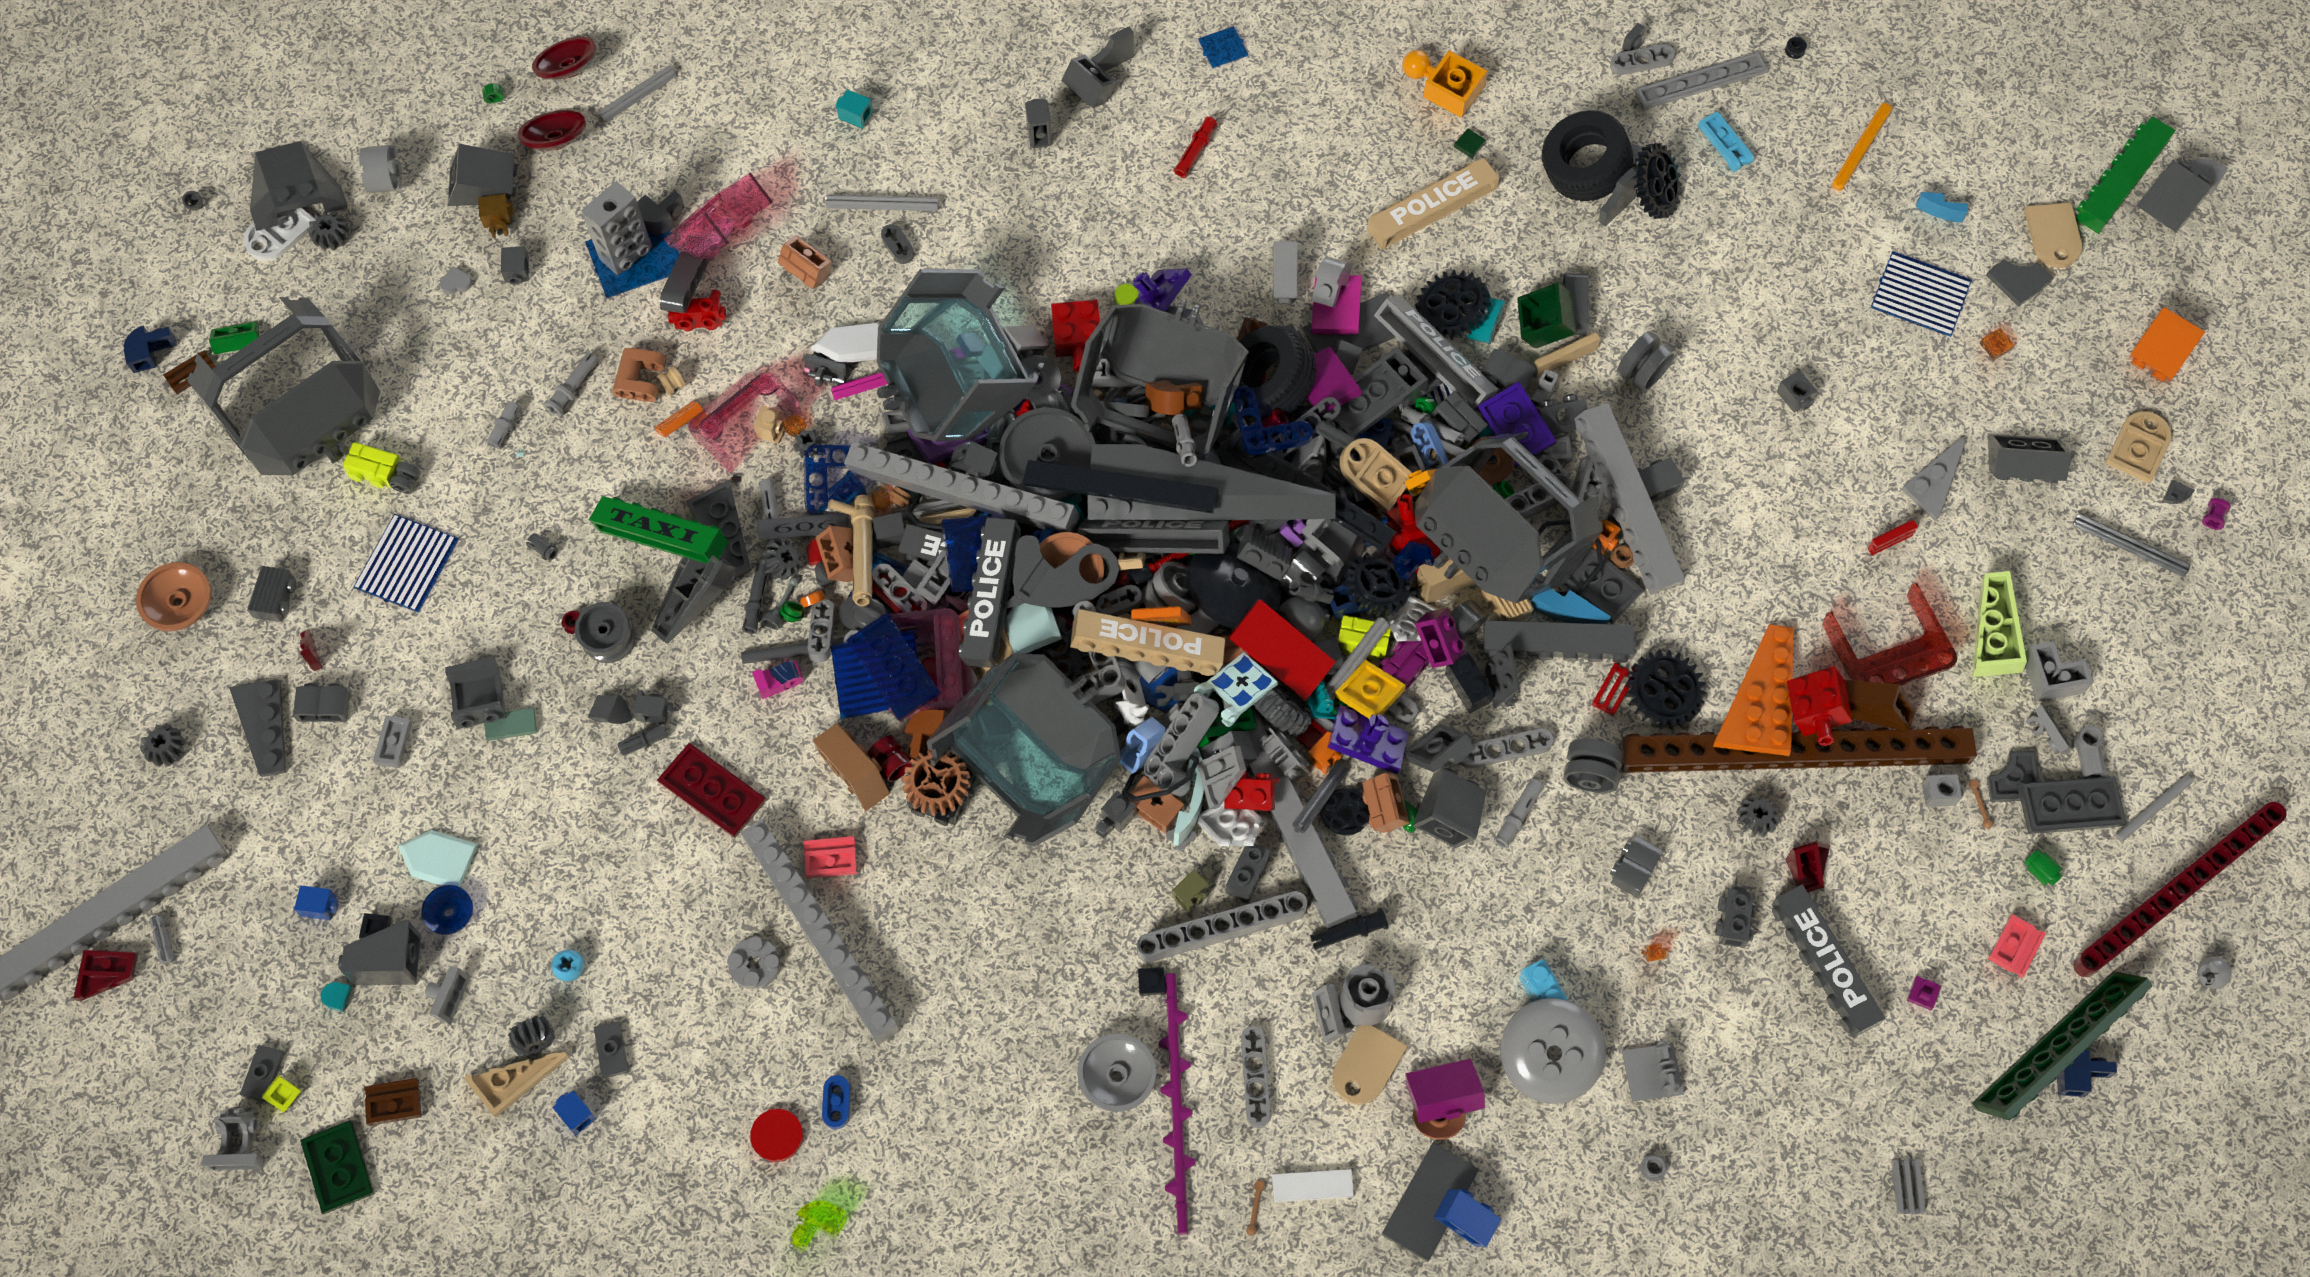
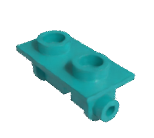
M1321 680L1306 700L1312 717L1335 719L1332 711L1334 702L1330 698L1327 689H1323L1325 685Z

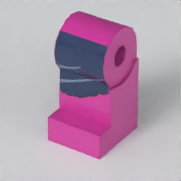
M794 660L783 662L776 667L764 671L759 669L752 672L762 699L786 691L804 681L798 663Z

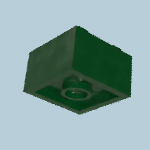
M1559 282L1517 297L1521 339L1533 348H1539L1576 334L1572 293Z

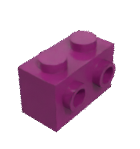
M1448 607L1426 612L1415 623L1432 668L1454 664L1465 653L1464 643L1459 638L1455 627V620L1450 615Z

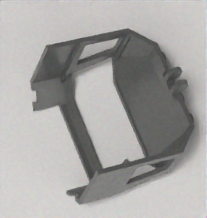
M279 297L292 312V315L213 369L197 353L195 358L197 365L194 372H190L187 380L216 422L261 475H295L324 454L334 464L337 461L336 456L330 449L337 445L341 453L344 455L348 454L349 450L342 441L374 418L380 395L379 388L364 364L309 298L299 297L298 300H290L288 297ZM303 328H321L341 361H331L252 416L243 439H241L239 432L217 402L224 383Z
M1180 300L1175 315L1143 304L1112 305L1086 341L1071 407L1082 418L1083 426L1088 434L1095 423L1099 422L1176 449L1177 440L1175 432L1105 409L1091 388L1096 368L1104 354L1118 378L1146 387V382L1169 380L1174 385L1199 383L1202 385L1201 406L1209 408L1216 404L1209 431L1192 438L1196 445V456H1202L1209 453L1220 433L1237 394L1249 351L1232 334L1197 323L1200 311L1199 305L1195 304L1192 308L1190 320L1182 318L1186 308V301Z
M1529 432L1499 434L1479 441L1442 467L1436 469L1414 503L1416 526L1443 551L1436 558L1433 565L1439 569L1450 558L1453 563L1444 573L1447 579L1454 577L1457 571L1461 569L1484 592L1513 603L1521 602L1565 584L1603 531L1602 521L1598 519L1597 507H1600L1598 496L1582 502L1517 441L1525 438ZM1498 447L1506 451L1569 511L1573 538L1567 545L1544 561L1542 560L1539 532L1479 476V473ZM1552 566L1541 584L1529 588L1538 574Z

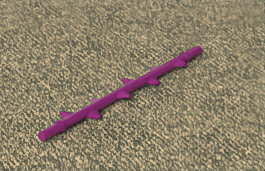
M1169 973L1166 974L1167 999H1165V1003H1167L1168 1035L1159 1041V1046L1169 1051L1170 1082L1162 1086L1160 1092L1170 1097L1172 1103L1173 1131L1163 1138V1143L1174 1148L1175 1180L1165 1185V1191L1176 1196V1204L1174 1206L1177 1211L1178 1235L1188 1234L1187 1208L1189 1204H1187L1185 1171L1195 1165V1159L1184 1154L1183 1122L1193 1115V1111L1182 1106L1181 1073L1191 1067V1062L1180 1057L1178 1025L1188 1019V1014L1178 1010L1177 1003L1179 999L1177 998L1176 974Z

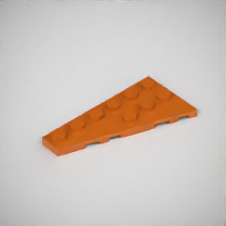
M1768 625L1713 747L1785 756L1790 755L1792 709L1787 681L1793 679L1794 627Z

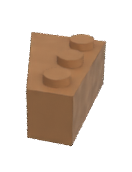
M836 723L812 740L819 754L834 773L847 784V789L850 793H855L865 811L890 794L879 773L882 770L881 766L874 758L869 759L867 757L868 752L861 743L857 745L854 743L855 738L847 728L843 730Z

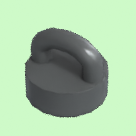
M820 561L815 566V576L817 584L823 587L833 583L835 580H828L823 561Z

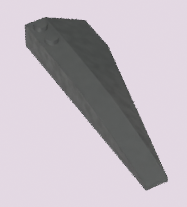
M1092 444L1090 469L1217 487L1219 492L1213 514L1088 495V520L1336 519V494L1199 459H1197L1193 466L1186 467L1185 463H1181L1180 454L1152 448L1143 444Z

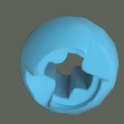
M565 949L554 956L552 972L557 979L571 982L578 979L583 973L584 960L577 951ZM567 961H568V962L571 964V966H572V967H571L570 969H568V970H567V968H565V965H564V963L567 962Z

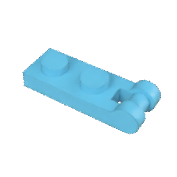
M1718 111L1699 121V129L1724 158L1732 172H1736L1741 169L1742 165H1748L1754 161L1751 151ZM1737 152L1740 156L1737 158L1734 153Z

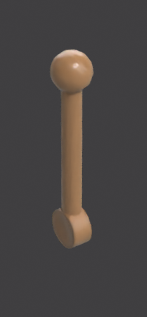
M1973 779L1968 785L1973 790L1984 819L1983 826L1989 829L1993 826V822L1988 818L1978 791L1979 782Z
M1256 1181L1254 1184L1256 1192L1250 1226L1246 1229L1247 1234L1250 1236L1255 1235L1257 1232L1255 1223L1261 1191L1265 1187L1262 1181Z

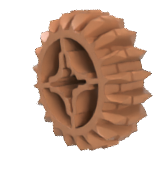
M927 750L928 755L925 757L919 752V761L911 759L910 764L912 767H905L907 775L902 777L903 783L906 784L902 787L903 792L908 793L906 796L907 801H913L912 806L914 809L921 806V813L923 814L930 809L932 816L936 815L937 810H940L941 814L945 815V809L948 807L954 812V803L962 805L963 799L961 797H968L969 794L966 789L971 787V782L967 780L970 778V772L965 771L967 769L966 763H960L958 755L952 758V752L948 750L935 765L946 768L937 770L934 766L931 767L932 751ZM925 771L926 779L921 782L920 786L916 787L919 776ZM932 776L935 780L941 782V788L935 782H932ZM957 777L954 789L948 794L947 785L952 782L953 778ZM935 794L940 798H929L927 796Z

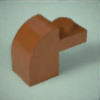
M1169 380L1146 382L1145 405H1149L1150 409L1157 413L1167 415L1183 414L1185 410L1201 408L1202 385L1199 383L1174 385Z
M923 710L916 713L908 721L904 733L912 736L909 744V758L919 761V752L924 757L928 755L927 741L949 714L944 710Z

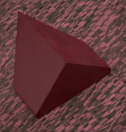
M1815 841L1793 848L1785 861L1797 887L1803 884L1808 893L1824 888L1823 875L1830 845Z

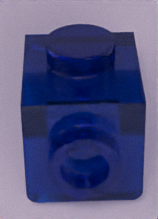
M1409 541L1392 560L1400 578L1406 580L1413 575L1422 563L1433 566L1435 561L1431 549L1426 544H1419L1413 541Z

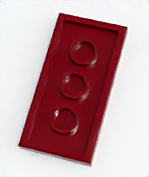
M691 743L685 746L657 779L659 784L733 838L737 837L767 801L763 795Z

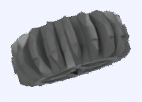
M1276 685L1272 690L1267 691L1262 698L1253 704L1267 721L1291 737H1299L1301 733L1307 730L1308 725L1311 723L1309 712L1299 703L1300 701L1282 688L1281 685Z

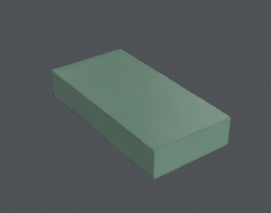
M534 708L506 712V718L492 723H484L487 741L537 734Z

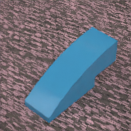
M1553 589L1535 595L1531 603L1534 610L1563 623L1608 624L1611 616L1571 590L1563 597Z

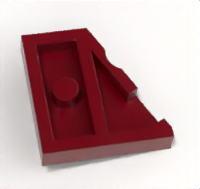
M83 950L73 998L76 1001H82L132 981L138 955L133 952Z

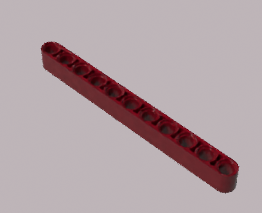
M2269 802L2084 950L2074 960L2073 967L2075 972L2084 978L2091 977L2281 824L2287 816L2285 807L2278 802ZM2267 813L2271 814L2274 820L2270 819ZM2249 827L2253 828L2256 831V834H2253L2249 830ZM2231 842L2236 843L2239 849L2234 848ZM2213 856L2217 857L2221 864L2215 862ZM2195 871L2201 873L2203 879L2196 876ZM2176 885L2181 886L2184 893L2178 891ZM2158 900L2163 901L2166 905V908L2160 906ZM2139 914L2144 915L2148 923L2143 922ZM2121 929L2127 931L2130 938L2125 937L2121 933ZM2102 944L2109 946L2111 953L2106 952ZM2084 959L2089 960L2093 968L2086 966Z

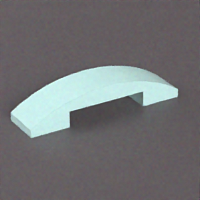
M1196 747L1192 752V755L1198 757L1200 762L1202 761V757L1198 748ZM1191 759L1189 760L1188 772L1193 764ZM1198 765L1190 780L1195 782L1189 813L1183 811L1178 813L1173 843L1176 846H1179L1190 834L1201 812L1204 787Z

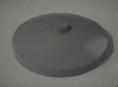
M1038 408L1023 413L1010 423L1000 442L999 462L1005 479L1012 488L1053 500L1061 501L1072 497L1077 493L1025 486L1023 478L1028 460L1090 469L1092 444H1095L1091 432L1088 434L1083 426L1084 423L1079 418L1061 409Z

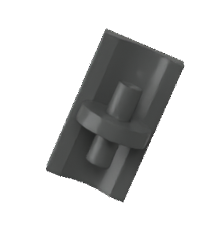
M822 353L805 354L803 357L805 363L803 375L815 378V386L821 387L824 381L836 385L845 383L847 363L828 360L826 355Z

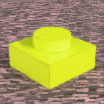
M278 1074L264 1092L262 1098L282 1112H285L301 1090Z

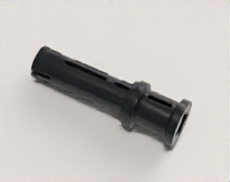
M1380 907L1374 913L1365 916L1357 915L1355 920L1313 935L1311 934L1310 940L1314 942L1322 939V941L1313 944L1314 950L1317 951L1320 948L1357 935L1367 937L1368 933L1382 928L1387 930L1389 926L1384 911Z

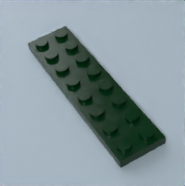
M2113 971L1972 1104L1982 1113L2009 1121L2018 1116L2022 1108L2030 1101L2036 1099L2038 1094L2047 1085L2053 1083L2065 1068L2071 1066L2083 1051L2089 1049L2101 1034L2106 1033L2118 1018L2124 1016L2136 1001L2141 1000L2145 996V993L2153 986L2150 980L2146 977Z

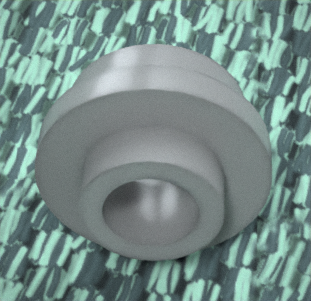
M1651 1154L1642 1160L1640 1171L1645 1179L1656 1182L1663 1179L1666 1175L1667 1164L1662 1157ZM1655 1164L1658 1167V1172L1652 1173L1649 1170V1165Z

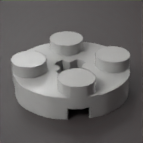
M754 936L738 943L731 951L727 963L731 977L739 986L747 989H760L771 984L777 977L780 958L776 948L769 941ZM751 958L760 959L758 962L760 967L758 969L754 967L748 968Z

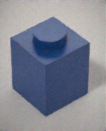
M300 885L294 910L300 917L331 920L332 913L335 914L338 909V899L330 889Z
M574 1090L570 1093L562 1094L552 1107L575 1136L597 1119Z

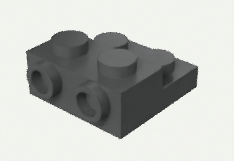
M1439 723L1404 752V757L1408 762L1434 773L1443 768L1447 761L1456 765L1464 761L1475 750L1472 745L1474 741L1467 732H1461L1452 726L1448 727Z

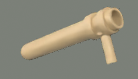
M867 495L855 497L851 505L830 499L828 503L829 509L851 515V525L853 527L852 599L856 605L866 606L872 600V536L874 527L872 518H875V503Z

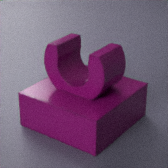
M1915 976L1907 1001L1932 1011L1941 985Z

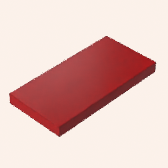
M1261 599L1256 601L1228 637L1230 641L1303 701L1308 699L1335 664L1331 657Z

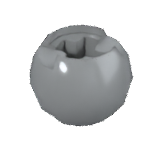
M2207 957L2198 965L2197 976L2200 982L2207 988L2221 989L2231 980L2232 971L2230 966L2222 958Z

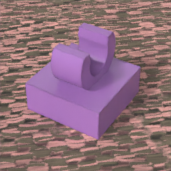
M1296 519L1292 522L1288 520L1279 527L1280 533L1295 548L1303 543L1301 531L1306 527V520Z

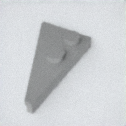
M1962 438L1956 441L1901 489L1934 521L1941 514L1965 445V441Z

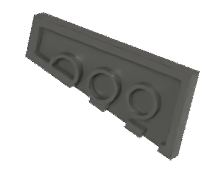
M728 480L687 500L686 503L695 520L702 525H715L723 531L722 534L728 540V544L720 557L737 568L734 579L750 572L751 567L730 481Z
M275 679L229 687L258 774L261 777L286 773L281 681Z

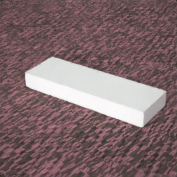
M1351 1169L1272 1174L1274 1203L1354 1197Z

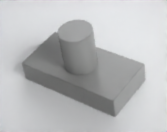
M450 966L442 985L434 982L428 983L425 995L435 999L429 1014L441 1022L450 1024L470 976L460 968Z

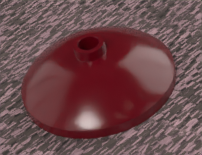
M573 37L555 43L535 58L532 63L533 72L536 76L548 80L573 78L591 62L596 53V44L589 37Z
M559 110L548 112L524 123L518 131V138L523 145L532 149L544 151L560 150L571 144L582 134L586 127V121L584 116L576 111Z

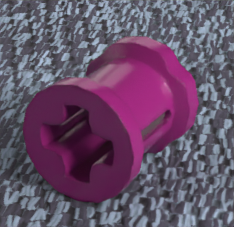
M2212 498L2208 502L2209 510L2207 515L2203 517L2202 524L2214 530H2221L2224 528V518L2231 505L2228 501L2221 498Z

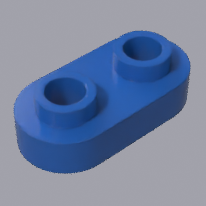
M840 1075L829 1077L823 1086L822 1118L824 1123L831 1129L843 1128L848 1123L850 1117L851 1089L848 1081ZM834 1087H842V1092L840 1094H834ZM839 1112L841 1117L839 1120H833L831 1118L832 1114Z

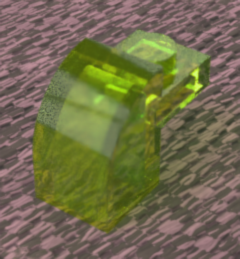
M817 1200L807 1203L796 1213L798 1219L803 1221V1224H798L791 1235V1239H793L791 1244L795 1249L803 1253L816 1230L836 1239L849 1217L847 1211L828 1201Z

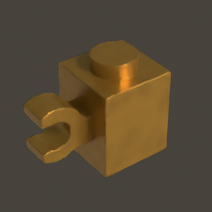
M506 194L478 197L479 217L483 227L489 228L493 238H496L495 233L498 229H503L504 235L508 236L509 230L507 225L512 224L511 216H515L513 202L508 201Z

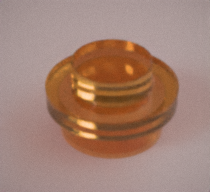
M792 415L784 420L783 426L786 433L794 437L795 435L799 436L802 430L806 429V422L799 415Z

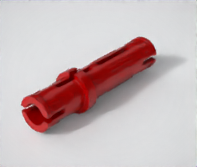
M1205 117L1198 131L1193 133L1191 143L1173 170L1176 175L1182 178L1187 177L1204 146L1209 144V138L1218 126L1214 118Z

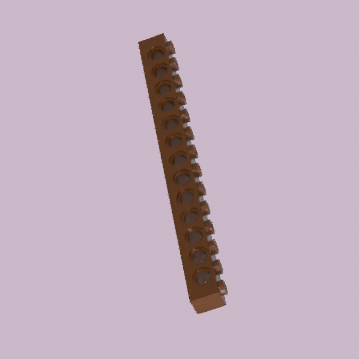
M1959 725L1952 726L1949 729H1939L1937 726H1930L1914 730L1913 727H1910L1909 731L1889 730L1886 727L1877 728L1874 731H1864L1863 728H1854L1850 731L1832 729L1834 742L1824 746L1827 751H1820L1816 745L1819 744L1817 733L1804 737L1801 731L1791 733V745L1800 747L1802 752H1796L1791 747L1789 756L1759 752L1745 753L1743 750L1726 748L1724 749L1727 751V754H1721L1717 751L1716 747H1713L1718 735L1714 732H1703L1700 735H1690V733L1681 732L1673 736H1665L1663 733H1654L1650 736L1628 734L1622 737L1619 748L1624 753L1621 766L1622 773L1971 764L1977 757L1973 728H1964V726ZM1941 741L1947 742L1951 748L1944 747ZM1916 742L1923 743L1926 749L1920 748ZM1866 743L1873 744L1876 750L1869 749ZM1891 743H1897L1901 750L1895 749ZM1841 744H1847L1852 751L1845 750ZM1691 748L1700 749L1702 754L1693 753ZM1641 749L1650 750L1652 755H1644ZM1666 749H1674L1677 752V755L1669 754L1666 751Z

